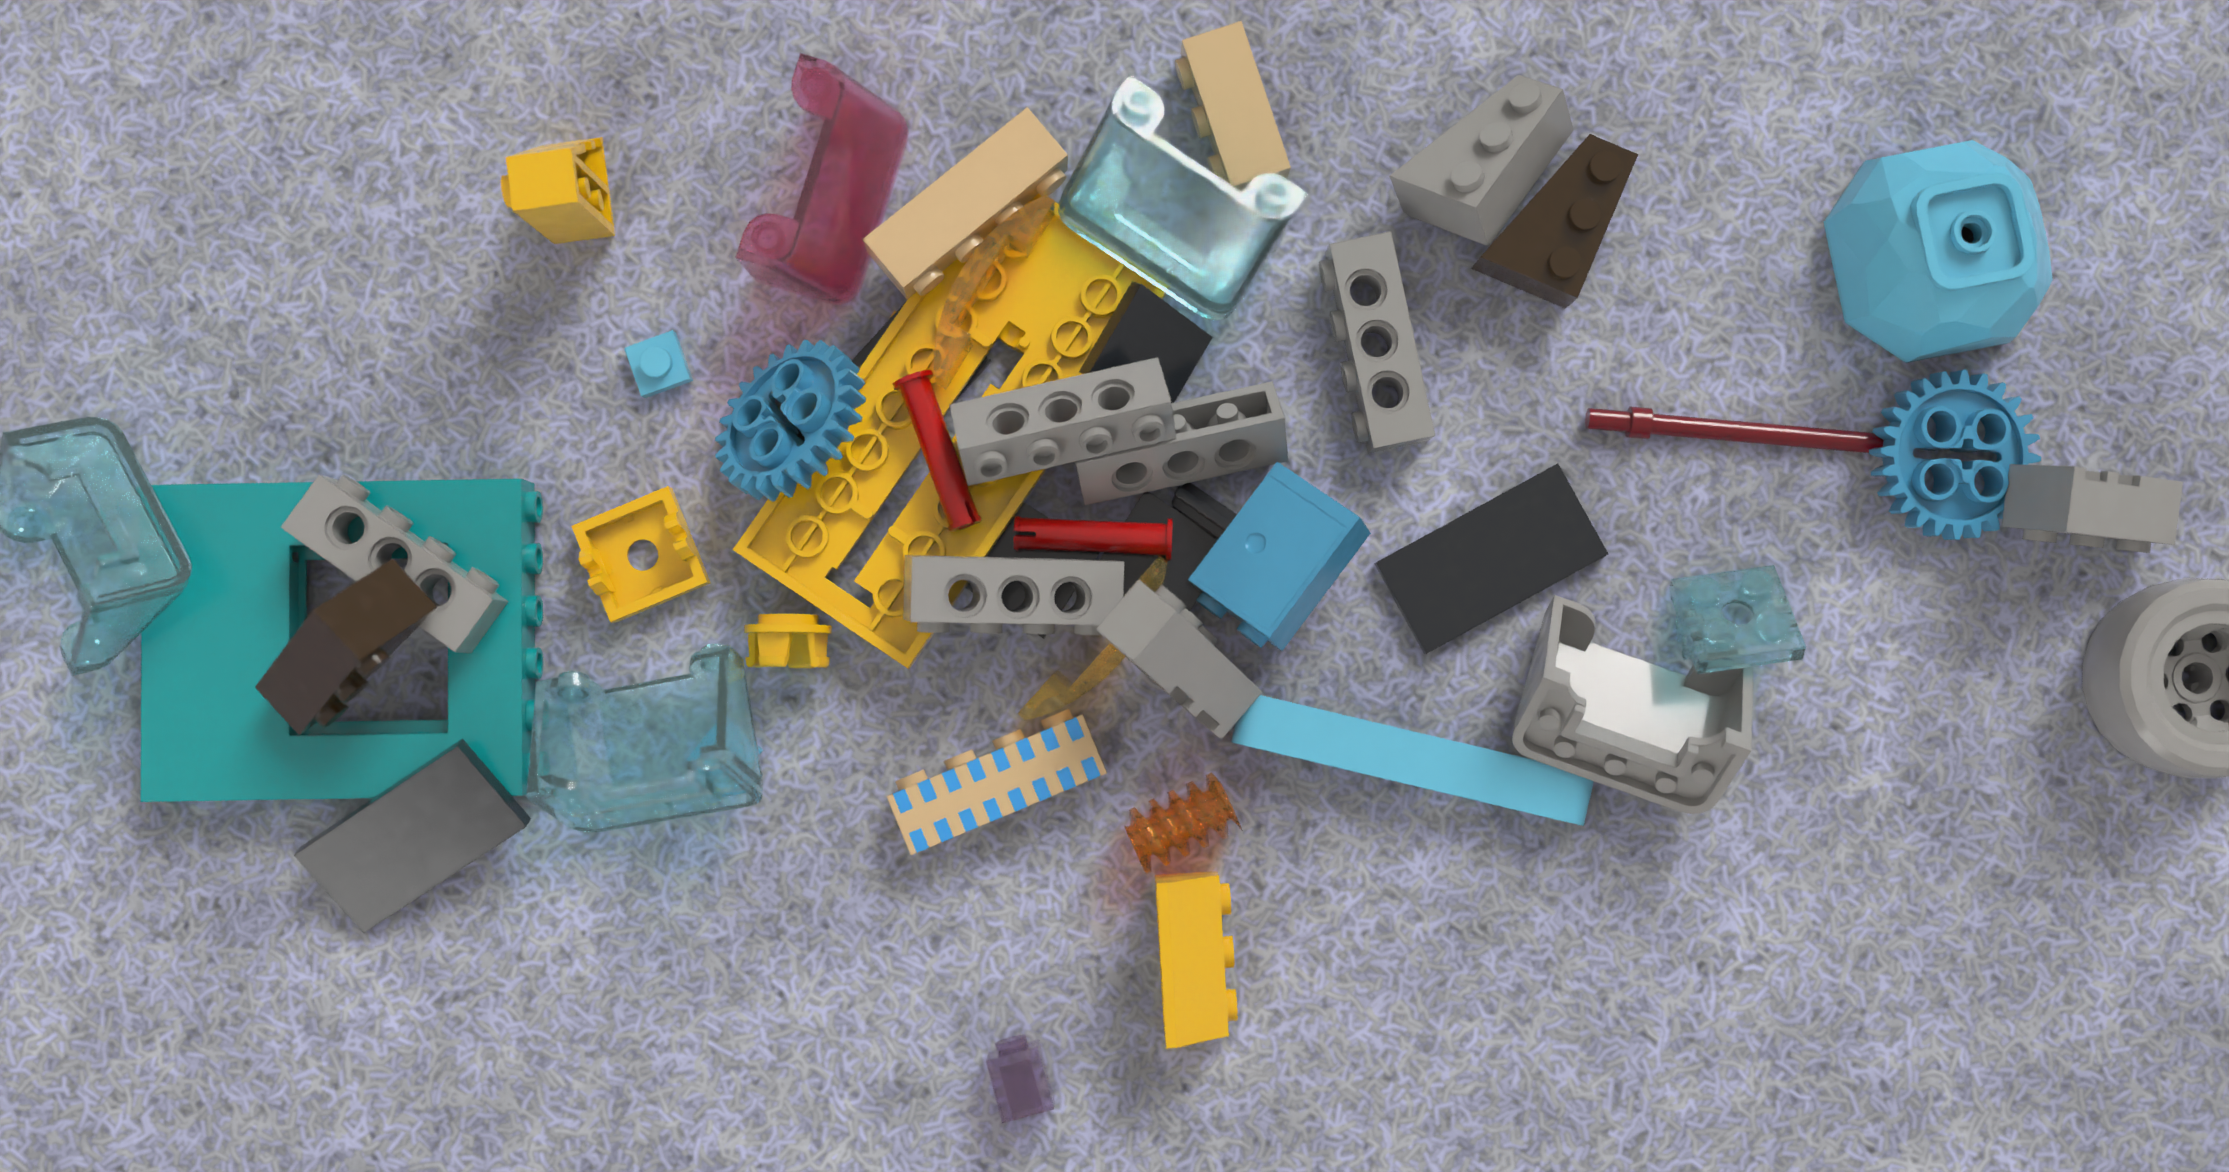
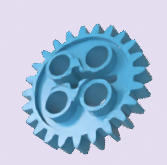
M803 340L798 350L791 344H788L781 359L774 353H771L768 359V367L765 370L755 366L753 368L755 379L751 383L742 381L739 383V387L743 392L741 397L728 400L727 404L734 409L732 414L720 418L719 423L727 428L726 431L715 438V441L723 446L715 455L716 459L723 463L720 472L729 478L728 481L757 500L765 496L771 501H776L780 491L789 498L793 497L797 483L809 489L813 473L817 471L823 476L828 474L826 462L830 457L841 460L843 455L838 449L840 443L854 440L855 437L847 431L849 425L862 421L863 417L854 410L866 402V398L858 392L865 385V381L857 375L860 370L859 367L836 346L832 345L830 347L822 340H819L815 346L808 340ZM775 399L778 400V401L782 404V405L780 406L781 411L779 410L778 406L776 405ZM798 429H800L801 433L803 434L805 441L801 439L799 436H797L799 433Z
M1967 370L1950 372V375L1944 371L1930 374L1929 380L1927 378L1911 381L1912 392L1906 390L1894 394L1900 408L1889 407L1881 410L1884 418L1890 422L1889 426L1873 428L1872 432L1877 437L1883 439L1884 442L1883 447L1869 450L1870 455L1882 458L1883 462L1882 466L1871 471V476L1886 477L1887 483L1881 487L1877 494L1878 496L1894 495L1896 500L1891 505L1889 512L1891 514L1908 512L1904 526L1907 528H1917L1923 525V536L1931 537L1942 534L1943 540H1960L1961 535L1963 538L1981 537V529L1983 531L1999 530L1998 518L2003 519L2005 495L2009 485V465H2028L2041 461V456L2028 452V445L2038 441L2040 436L2038 434H2025L2023 429L2033 419L2032 414L2017 416L2015 410L2020 405L2021 397L2002 399L2006 384L2001 382L1987 386L1988 374L1971 375L1969 378ZM1930 417L1936 424V434L1933 439L1927 432V422ZM1979 420L1982 421L1985 427V436L1982 441L1977 435ZM1916 448L1926 451L1950 449L1953 452H1993L1997 455V460L1993 462L1986 460L1961 461L1952 458L1922 459L1915 458L1913 450ZM1928 469L1934 478L1931 491L1927 489L1924 480ZM1977 472H1980L1984 478V489L1981 494L1976 490L1974 483Z

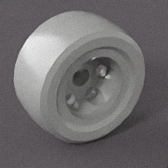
M2182 578L2148 586L2115 605L2100 620L2088 641L2082 662V689L2088 712L2099 732L2117 751L2146 768L2183 778L2210 779L2229 776V682L2225 676L2226 669L2229 666V580ZM2210 632L2215 635L2217 640L2216 648L2212 652L2206 651L2201 643L2202 637ZM2177 641V651L2175 652V654L2168 655L2173 645ZM2183 671H2188L2189 682H2182ZM2216 700L2223 703L2225 707V714L2221 720L2214 719L2210 714V706ZM2175 704H2180L2184 707L2186 712L2185 719L2173 708Z

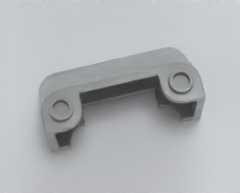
M1554 595L1544 614L1516 715L1512 736L1514 747L1520 754L1529 759L1679 812L1697 814L1711 810L1718 803L1752 751L1754 665L1730 656L1715 654L1700 658L1692 666L1687 676L1591 643L1596 627L1595 617L1592 612L1579 603Z

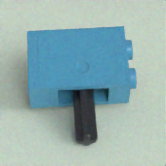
M1279 462L1275 463L1238 514L1192 483H1185L1182 487H1178L1174 492L1175 496L1171 502L1174 509L1218 539L1188 579L1201 593L1196 601L1220 619L1223 618L1226 612L1241 622L1236 630L1260 648L1268 641L1279 650H1284L1371 534L1358 515Z

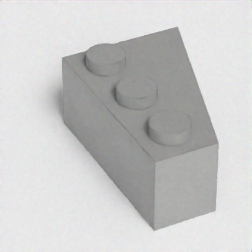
M1517 75L1389 176L1402 211L1417 220L1490 246L1574 130L1564 91L1561 88Z
M2009 465V485L2005 495L2001 527L2024 529L2023 540L2057 543L2058 533L2070 534L2069 545L2104 548V540L2108 538L2117 539L2116 550L2150 553L2151 543L2175 545L2183 482L2136 475H2119L2118 472L2086 471V468L2076 466Z
M1138 580L1096 630L1156 685L1222 740L1260 696L1262 691L1214 646L1218 639L1202 626L1203 623L1185 608L1186 605L1162 585L1154 592Z

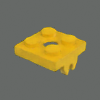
M669 486L571 526L581 549L578 557L582 567L587 569L590 576L587 582L595 594L600 596L611 623H617L711 583L674 491ZM640 540L652 542L658 551L656 564L644 571L635 569L628 559L630 547Z

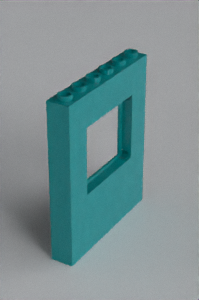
M524 479L356 481L370 491V495L366 499L381 511L387 505L406 516L413 522L409 531L423 541H426L431 536L443 544H448L446 546L456 553L452 560L455 564L467 572L472 567H475L490 576L499 584L495 592L509 602L472 653L454 652L448 648V720L333 722L326 728H322L317 722L300 735L293 730L255 686L307 618V560H326L281 528L313 482L142 485L140 802L374 798L462 738L511 796L535 794V784H541L544 775L542 753L535 752V731H541L544 722L543 704L541 700H535V679L542 677L544 659L541 648H535V627H540L543 622L542 598L540 595H535V575L541 574L543 569L542 547L540 543H535V523L542 520L543 500L541 493L534 491V483ZM360 516L354 518L348 526V537L352 543L360 540L364 533V522ZM399 547L393 552L391 559H408L406 550L403 547ZM293 553H298V563L293 561ZM448 581V600H449V598H450V596H451L452 589H451V584H450V582Z

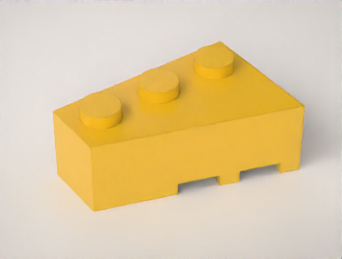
M603 137L541 145L505 157L508 175L501 176V191L507 208H512L514 213L553 244L615 236Z

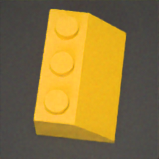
M1217 871L1155 875L1163 1025L1166 1048H1179L1229 1036L1228 1021H1238L1236 989H1226L1225 968L1235 967L1233 936H1223L1222 915H1231L1229 883H1220Z

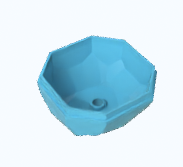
M1974 140L1864 161L1823 222L1844 322L1905 363L2010 343L2037 309L2053 281L2048 240L2041 208L2031 179L2008 158ZM1962 227L1972 231L1974 235L1973 243H1967L1962 239Z

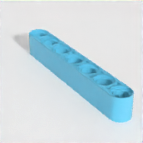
M1262 695L1254 701L1236 722L1231 740L1232 743L1581 826H1584L1594 783L1592 780L1532 759Z

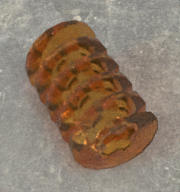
M1213 773L1205 775V792L1193 781L1186 783L1187 800L1185 801L1174 790L1168 791L1167 809H1164L1155 799L1148 800L1149 817L1147 818L1135 807L1129 809L1130 825L1127 827L1124 825L1145 874L1152 872V855H1155L1166 866L1171 863L1170 847L1172 846L1184 857L1190 855L1189 839L1192 837L1203 848L1209 847L1208 830L1213 829L1223 840L1229 837L1228 821L1232 820L1242 830L1221 782Z

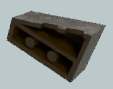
M1589 134L1482 254L1471 269L1566 309L1578 298L1638 154Z
M391 559L313 609L255 688L299 735L317 722L322 728H326L347 711L349 706L346 703L357 696L369 684L367 678L390 659V655L421 625L437 606L396 561Z

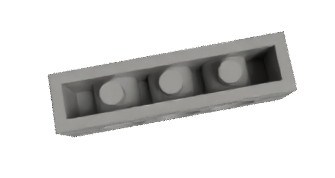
M1391 231L1329 244L1325 253L1326 260L1319 261V272L1324 291L1333 290L1337 310L1330 311V323L1335 342L1344 341L1348 361L1341 362L1340 367L1345 391L1347 393L1355 391L1359 411L1351 413V420L1357 443L1366 442L1369 454L1429 441L1435 436ZM1356 283L1370 285L1376 293V303L1370 306L1357 304L1351 297L1350 287ZM1367 333L1379 334L1386 341L1387 353L1380 357L1368 355L1361 346V337ZM1387 383L1394 387L1398 395V402L1395 407L1384 408L1374 401L1372 388L1375 384Z
M1158 357L949 404L968 486L1177 439L1172 403Z
M1273 381L1172 403L1177 439L1076 461L1075 467L1084 505L1268 466L1276 462L1288 461L1285 417Z
M318 475L281 528L356 582L390 561L393 552L399 547H403L408 555V563L404 571L437 606L419 627L454 652L472 653L509 602L495 592L499 584L475 567H472L467 572L455 564L452 560L456 553L439 540L429 536L426 541H423L409 531L413 522L397 510L386 505L381 511L366 500L370 495V491L346 475H342L339 480ZM360 516L364 522V533L360 540L352 543L348 537V526L354 518ZM445 577L451 584L452 592L449 600L440 606L433 597V588L438 580Z
M905 555L903 619L909 622H917L918 632L947 633L949 632L950 623H970V632L1002 633V624H1023V633L1054 634L1055 625H1075V634L1101 635L1096 628L1123 598L1124 562L1096 559ZM965 579L972 586L973 598L965 608L954 609L948 599L949 589L955 582ZM1018 581L1024 587L1025 599L1017 609L1008 610L1002 602V591L1008 583ZM1070 582L1076 590V601L1070 609L1060 611L1055 604V592L1061 584Z

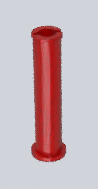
M923 370L904 376L892 384L894 390L901 391L945 513L949 531L955 532L958 528L962 530L978 524L982 519L978 515L930 382L934 374L932 370Z
M1015 516L1014 531L1035 532L1036 536L1015 535L1013 536L1014 550L1035 549L1166 555V560L1171 561L1173 519L1168 518L1167 524L1022 518L1021 516Z

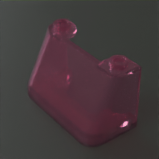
M800 53L792 77V94L800 108L811 115L820 117L823 125L793 219L779 214L766 213L756 216L751 220L743 232L735 258L756 282L828 304L842 305L853 300L863 286L871 256L865 248L863 238L883 222L906 149L909 131L904 117L896 108L837 66L826 60Z

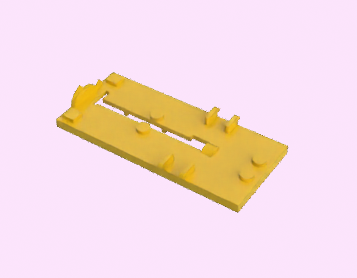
M1037 194L1024 205L1026 212L1016 223L1005 230L998 226L983 238L985 241L984 247L974 257L964 263H961L959 259L954 261L942 271L945 275L944 279L929 293L920 296L916 292L908 298L859 368L860 370L857 375L865 381V385L858 392L866 398V402L854 410L863 418L862 421L849 425L847 431L855 438L850 442H841L838 446L843 455L841 460L830 457L826 462L828 474L823 476L817 471L813 473L809 489L797 483L793 497L789 498L780 491L776 501L768 499L733 548V551L907 669H910L934 633L918 632L917 622H909L903 619L905 555L987 557L1046 469L968 486L982 521L962 530L958 528L955 532L949 531L945 513L929 472L854 580L855 583L873 594L874 603L869 608L826 579L832 568L839 569L909 466L921 452V447L901 391L894 390L892 383L915 372L932 370L934 377L930 379L944 417L950 409L949 404L955 402L998 339L1013 350L1022 353L1023 356L1000 389L990 384L982 397L1082 375L1079 370L1132 281L1143 284L1161 299H1164L1173 286L1172 279L1048 196L1042 197L1040 194ZM894 310V312L892 313V315L890 316V318H891L897 311ZM955 434L951 440L965 476ZM965 579L955 582L950 587L948 599L951 606L954 605L969 583Z

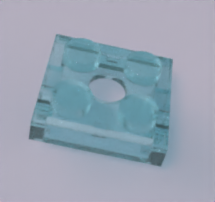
M1774 565L1671 579L1669 590L1676 611L1675 630L1677 643L1683 642L1682 658L1683 660H1693L1697 674L1803 660L1806 645ZM1739 603L1747 606L1752 611L1753 619L1747 624L1735 625L1730 620L1725 619L1721 611L1728 604Z

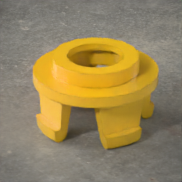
M758 614V624L744 625V633H748L749 657H745L748 667H786L787 664L789 668H827L829 666L830 657H826L828 634H832V626L819 625V615Z

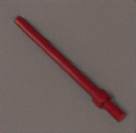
M1632 406L1627 411L1588 408L1585 416L1586 429L1625 432L1626 437L1649 439L1651 434L1860 453H1869L1870 449L1883 447L1884 442L1883 439L1870 432L1653 414L1652 408Z

